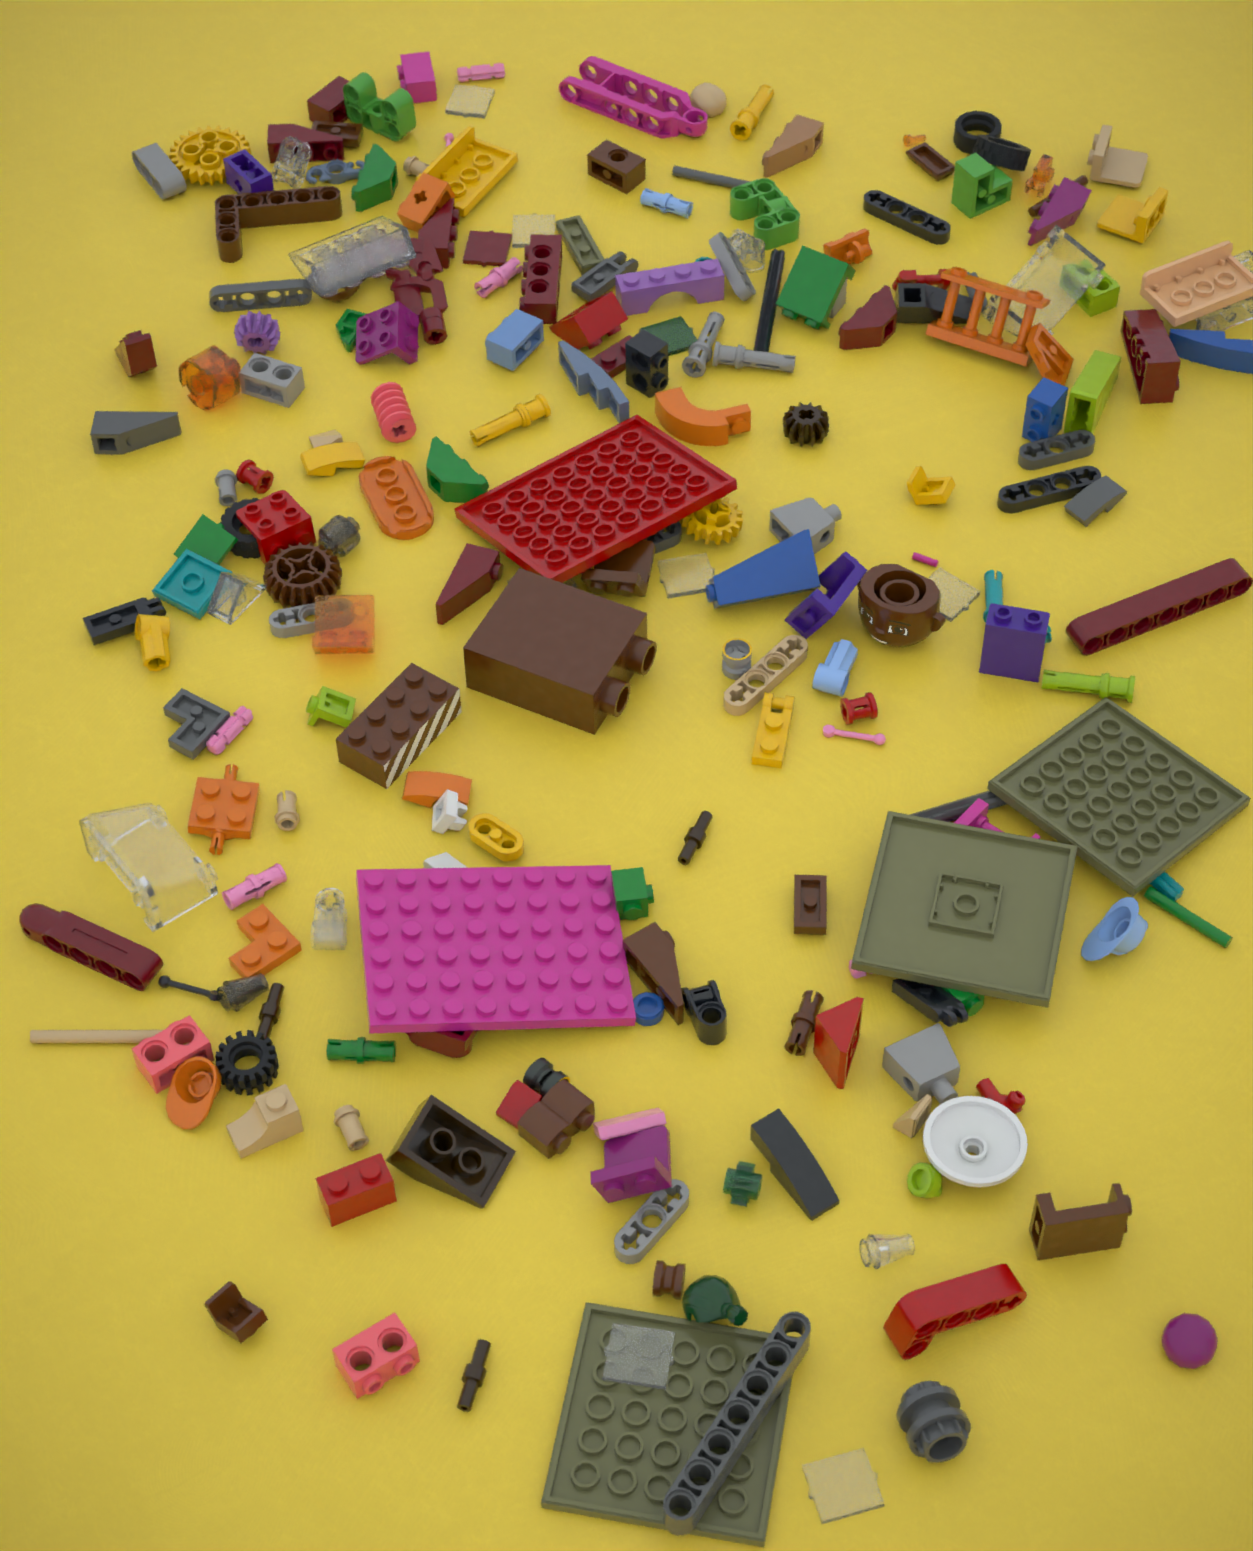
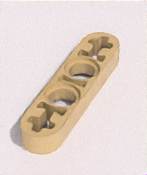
M799 635L787 636L724 692L725 711L731 715L740 716L752 709L763 699L765 692H771L806 660L808 651L806 639ZM771 663H779L783 666V668L780 670H772L768 667V665ZM752 680H760L764 685L753 687L748 683Z

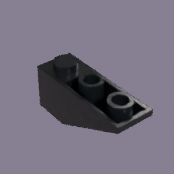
M898 283L894 298L897 309L896 323H931L938 320L942 316L948 291L923 283ZM958 294L952 317L953 324H967L973 298Z

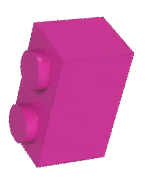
M429 51L400 55L401 65H397L400 88L410 93L413 103L437 101L436 82Z

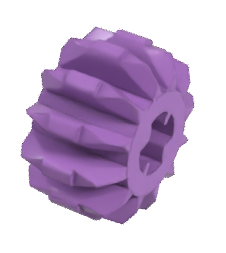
M248 311L247 315H240L234 329L237 345L243 346L244 352L250 350L254 353L261 352L265 355L268 350L274 351L278 340H280L281 332L279 331L278 320L272 319L271 314L263 315L260 311L257 314Z

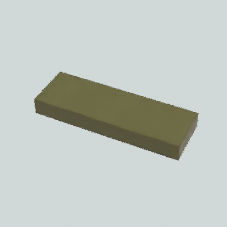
M580 215L556 221V229L559 235H562V240L581 275H584L604 260Z

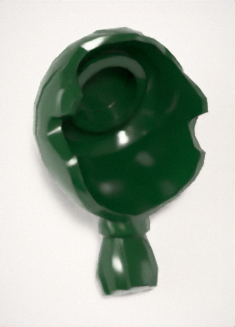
M704 1275L691 1283L683 1295L682 1306L688 1321H692L693 1315L696 1322L699 1323L728 1319L730 1323L741 1326L748 1319V1312L741 1306L733 1286L722 1277Z

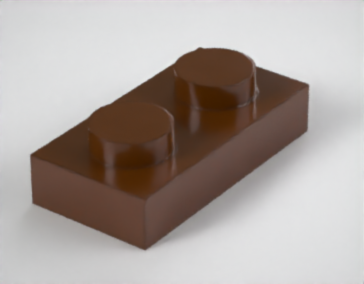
M314 121L311 128L342 137L343 146L348 148L359 147L363 135V124Z
M795 875L794 934L826 935L827 875Z

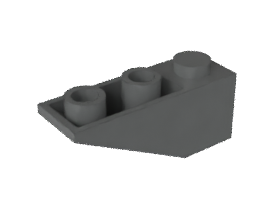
M95 411L90 435L95 454L122 455L181 435L178 412Z

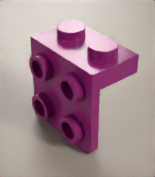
M398 301L358 318L356 324V362L363 365L390 353H394L407 364L417 362L419 347L418 315Z
M657 1126L619 1136L605 1142V1168L590 1173L591 1185L607 1203L672 1187L670 1133L665 1126Z

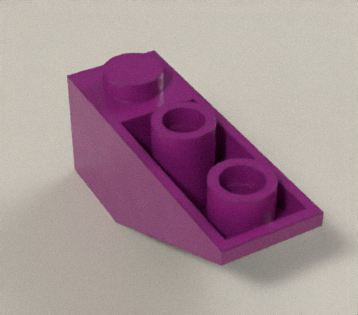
M1066 177L1063 178L1059 186L1054 184L1048 196V199L1051 201L1043 203L1038 213V216L1041 218L1039 220L1034 219L1028 230L1031 237L1027 245L1032 246L1075 224L1092 190Z

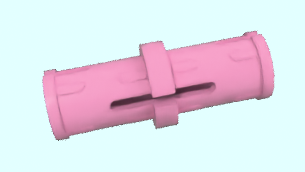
M512 257L502 266L490 270L488 276L475 283V290L481 287L477 294L485 298L498 287L507 285L509 279L522 272V265L516 268L521 262L517 258Z
M276 863L257 875L250 874L245 877V881L223 891V900L227 907L233 910L252 898L259 899L264 896L265 891L282 882H286V873L282 866Z

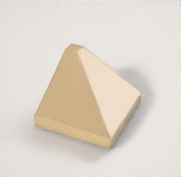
M335 429L309 436L313 448L343 442L341 434Z
M926 1094L895 1121L893 1128L910 1138L914 1137L930 1115L932 1096Z

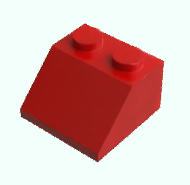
M613 291L585 303L550 326L549 329L574 348L581 349L587 346L590 350L603 342L601 337L605 334L610 337L622 329L620 324L628 320V317Z

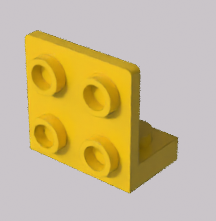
M1159 187L1153 196H1148L1145 203L1117 195L1097 221V227L1133 241L1144 243L1165 214L1169 190Z

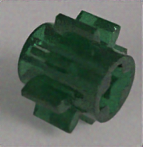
M739 1161L736 1169L728 1167L723 1193L732 1196L730 1204L747 1207L749 1199L758 1200L763 1174L754 1172L755 1164Z

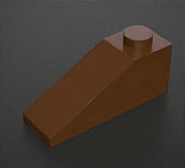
M653 922L623 939V949L627 964L651 993L660 996L664 1003V1009L676 1024L680 1025L684 1022V1003L674 950L675 942L668 931H662L657 923Z

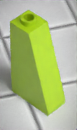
M1097 350L1093 352L1070 391L1063 433L1087 430L1093 434L1118 378L1121 362L1120 356Z

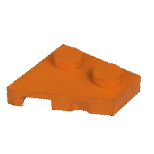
M1038 323L1031 327L1025 345L1042 378H1047L1065 386L1074 359L1044 326Z

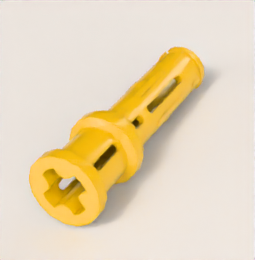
M761 85L747 108L741 109L737 116L738 119L731 123L730 133L734 138L746 140L750 137L751 129L755 128L759 123V115L774 96L773 89L768 94L771 88L770 85Z
M539 393L535 396V399L525 404H516L513 411L470 430L471 440L478 447L516 427H528L532 421L540 417H549L551 415L550 406L546 398Z

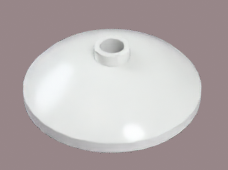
M962 1096L945 1101L932 1111L925 1123L923 1146L930 1163L946 1178L965 1186L989 1187L1005 1182L1019 1171L1027 1152V1136L1020 1120L1004 1105L985 1097Z

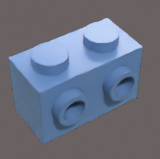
M514 310L486 337L487 360L514 371L544 341L543 320L521 310Z

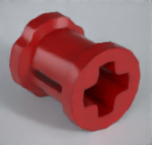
M250 459L242 462L236 472L237 480L240 483L249 484L258 494L266 493L274 480L272 472L258 468L256 463Z
M872 692L865 693L864 697L851 700L842 698L840 700V709L846 725L853 724L854 720L867 717L876 719L878 717V708Z

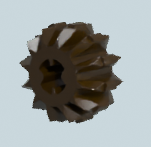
M799 402L797 407L790 406L788 412L783 417L784 436L790 439L791 444L798 442L801 447L804 444H809L813 447L815 442L822 443L824 437L829 432L828 412L823 411L821 405L814 407L811 402L808 405Z

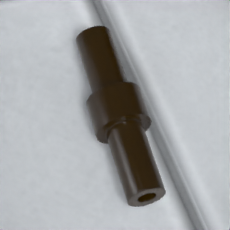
M702 811L694 827L689 828L684 838L685 845L678 856L679 863L688 865L696 849L701 848L706 838L705 831L713 818L710 812Z
M273 983L271 985L267 1002L262 1004L259 1013L260 1024L257 1033H263L265 1039L270 1037L273 1024L278 1022L281 1008L279 1004L284 991V986L280 983Z
M483 1339L477 1341L471 1363L466 1365L462 1376L464 1385L457 1408L465 1412L471 1411L477 1389L483 1385L487 1372L484 1367L491 1343Z

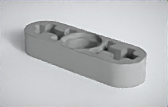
M719 232L709 240V244L734 292L742 301H746L756 294L755 288L732 244L722 232Z
M339 598L274 611L269 617L271 633L277 638H289L347 627L355 619L354 608L349 600ZM309 615L319 616V619L313 622L304 620Z
M672 1179V1187L655 1191L621 1228L614 1239V1251L618 1260L625 1264H635L641 1261L684 1213L689 1205V1189L684 1182ZM676 1193L680 1194L679 1200L674 1198L667 1204V1194L670 1196H674ZM648 1215H656L660 1217L662 1222L658 1227L649 1228L642 1223V1220ZM637 1238L636 1249L633 1247L627 1250L624 1249V1242L630 1245Z

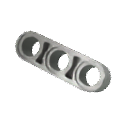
M157 143L132 151V158L137 170L162 200L187 190L183 175Z

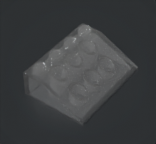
M384 216L288 253L291 261L313 292L323 297L333 296L338 293V289L345 286L348 288L358 286L367 277H380L386 274L387 269L394 266L395 268L407 266L410 264L409 260L417 258L407 227Z

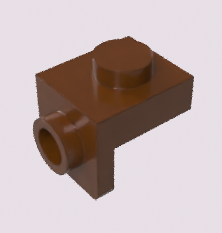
M231 1281L227 1282L204 1304L217 1328L240 1343L252 1336L268 1320L264 1311L243 1298L237 1286Z

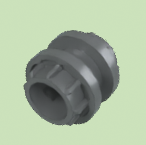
M923 1381L907 1389L901 1398L896 1418L901 1429L907 1433L906 1440L912 1453L919 1457H925L928 1462L940 1463L953 1459L964 1450L969 1438L971 1424L966 1413L960 1409L959 1398L952 1388L943 1386L938 1381Z

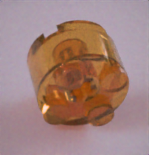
M215 345L190 357L179 366L178 373L182 387L187 386L190 394L187 395L188 398L202 410L215 408L240 393V377L238 373L241 371L238 361L234 358H229Z

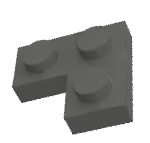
M182 688L163 707L165 716L182 724L168 739L169 747L194 760L207 746L206 742L213 734L217 735L215 732L230 717V712Z

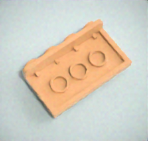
M1227 240L1145 272L1142 276L1140 295L1169 323L1176 327L1252 297L1253 274L1231 255L1233 244Z

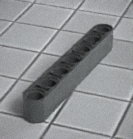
M789 1312L780 1318L663 1500V1523L671 1534L684 1536L691 1533L805 1356L810 1344L811 1324L804 1314ZM789 1332H797L802 1336L798 1338H792L786 1334ZM778 1360L783 1365L774 1367L768 1364V1362ZM752 1389H761L765 1393L763 1395L756 1396L751 1394L749 1391ZM734 1418H742L746 1421V1423L742 1425H735L731 1423L730 1420ZM716 1447H722L728 1452L723 1455H716L711 1450ZM696 1477H703L709 1482L705 1485H696L691 1480ZM682 1507L687 1509L689 1513L684 1516H676L671 1511Z

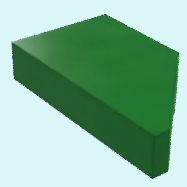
M346 309L336 324V332L347 352L351 353L356 346L357 320L361 316L366 315V313Z

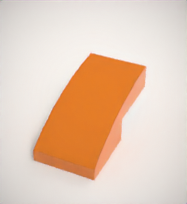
M408 771L402 799L431 808L434 802H437L448 789L458 793V801L467 806L472 779L441 772Z

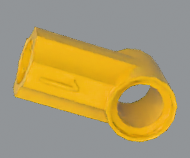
M138 614L136 617L135 639L140 641L143 666L147 667L149 671H160L163 668H167L170 664L168 647L170 620L168 616Z

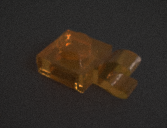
M1043 154L1034 168L1033 176L1026 181L1025 193L1028 194L1033 189L1038 191L1037 197L1044 195L1045 184L1050 183L1054 175V168H1051L1053 157Z

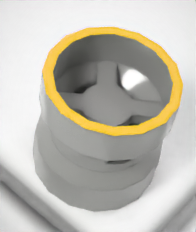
M733 638L724 643L722 648V672L727 678L738 680L751 668L752 647L748 641L741 638Z

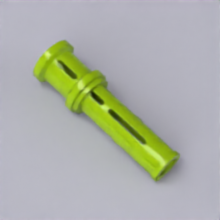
M1045 669L1043 672L1042 689L1099 695V698L1102 699L1105 697L1126 699L1129 703H1132L1135 676L1132 675L1129 678L1110 676V673H1105L1101 676H1091Z

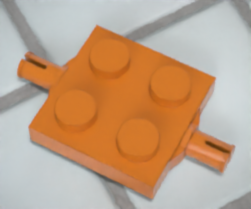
M231 764L226 765L224 779L198 777L188 821V833L201 834L212 838L209 852L214 855L216 846L217 855L222 854L225 839H251L260 791L259 783L237 781L236 777L239 768L234 764L232 771Z

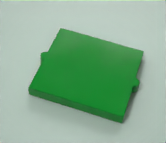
M202 514L174 552V555L179 558L188 549L220 565L238 539L227 532L223 524H216Z

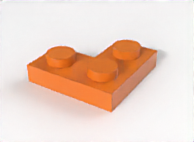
M261 904L237 920L238 928L252 943L229 957V962L232 968L250 985L302 951L301 943L264 904Z

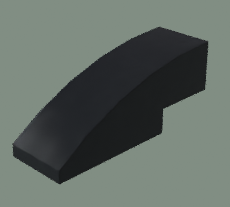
M779 1108L751 1125L750 1140L770 1163V1172L811 1221L839 1204V1198L819 1163Z

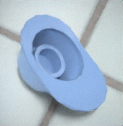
M1125 897L1117 901L1109 909L1102 921L1088 935L1081 948V955L1085 960H1100L1110 953L1123 955L1134 950L1140 944L1148 928V923L1138 914L1139 905L1133 897Z

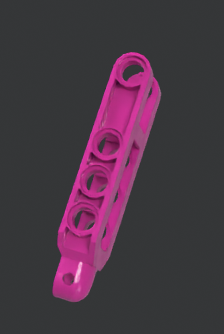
M595 56L587 57L579 65V73L583 78L582 80L568 76L558 87L559 93L566 101L661 139L677 137L681 133L691 137H699L705 134L707 130L708 116L703 110L691 106L688 92ZM588 65L595 69L596 74L590 71ZM629 81L635 84L637 90L630 86ZM568 84L575 89L576 93L569 89ZM649 89L656 93L657 98L651 95ZM670 97L677 101L678 106L671 102ZM614 103L617 109H614L611 105ZM629 109H632L637 114V117H634ZM650 117H653L657 121L658 126L650 120Z

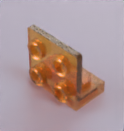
M316 596L315 636H312V648L315 654H375L374 596Z

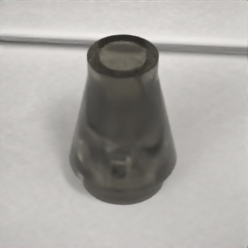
M259 973L254 976L224 981L223 986L217 988V995L222 1007L227 1012L231 1010L237 1012L259 995L268 991L269 985L265 976Z

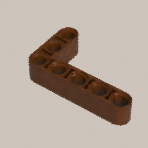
M334 186L230 194L218 197L215 200V224L220 259L226 263H233L242 258L241 229L339 219L343 213L340 190Z

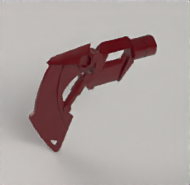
M426 236L423 239L410 237L373 239L366 237L335 260L353 264L360 273V281H364L371 273L374 276L381 275L393 280L390 290L394 292L395 302L399 301L418 315L424 341L435 345L446 340L447 332L443 313L448 308L443 281L435 279V274L443 272L431 238ZM390 262H397L410 268L417 276H412L407 269L401 271L383 266ZM421 292L432 294L434 307L424 309Z

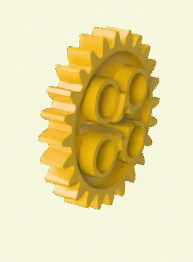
M209 125L206 130L197 127L198 132L194 133L189 130V136L180 135L181 141L174 140V146L170 147V160L179 169L184 180L190 178V184L200 181V186H203L205 182H209L211 186L214 185L215 181H219L221 184L224 183L223 179L226 178L224 158L243 149L251 154L249 141L245 140V135H239L238 130L231 132L230 127L221 130L220 125L216 129H211Z

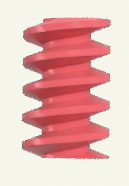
M387 382L376 387L371 395V404L383 437L394 443L405 442L415 435L416 424L411 415L406 396L403 393V388L396 382Z

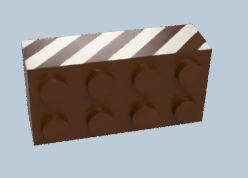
M411 663L336 738L339 763L388 789L462 712L459 688Z

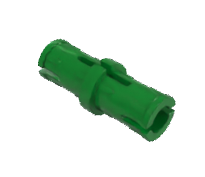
M358 1037L357 1040L328 1039L327 1060L357 1061V1064H365V1061L395 1062V1041L366 1040L365 1037Z

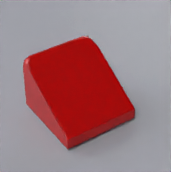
M516 1080L498 1107L496 1115L518 1129L517 1122L534 1104L541 1101L543 1097L521 1081Z

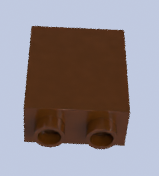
M519 568L463 647L466 686L469 689L595 735L608 714L615 717L621 715L630 695L631 687L628 682L634 673L644 676L649 672L656 656L657 644L647 639V613Z

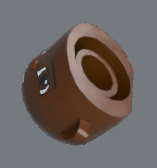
M880 564L872 567L857 584L859 591L858 608L862 625L866 632L881 644L892 647L912 646L926 639L932 632L938 631L945 623V617L939 613L941 594L935 582L898 564Z

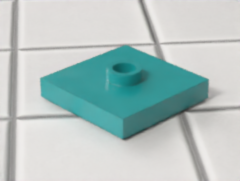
M186 549L154 587L152 592L155 597L201 619L233 580L234 575L232 571Z

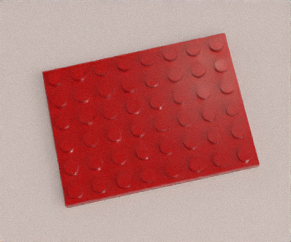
M635 415L454 508L458 520L521 568L563 583L598 563L608 560L626 548L632 547L639 541L656 534L667 526L680 521V519L693 512L701 510L706 505L725 497L738 488L735 478L639 415Z

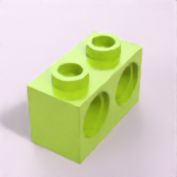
M1089 256L1063 266L1060 287L1090 317L1117 307L1120 286Z

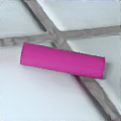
M916 552L912 556V559L937 567L939 563L938 560Z

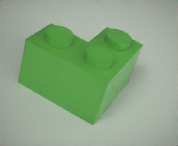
M977 153L971 154L955 162L951 203L971 219L1010 201L1013 180L995 165H990Z

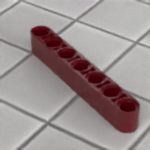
M1229 558L1079 616L1068 624L1065 631L1083 655H1091L1238 597L1249 590L1253 579L1235 558Z

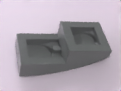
M1104 476L1080 491L1064 508L1068 514L1087 527L1103 510L1108 513L1127 494V491L1108 476Z

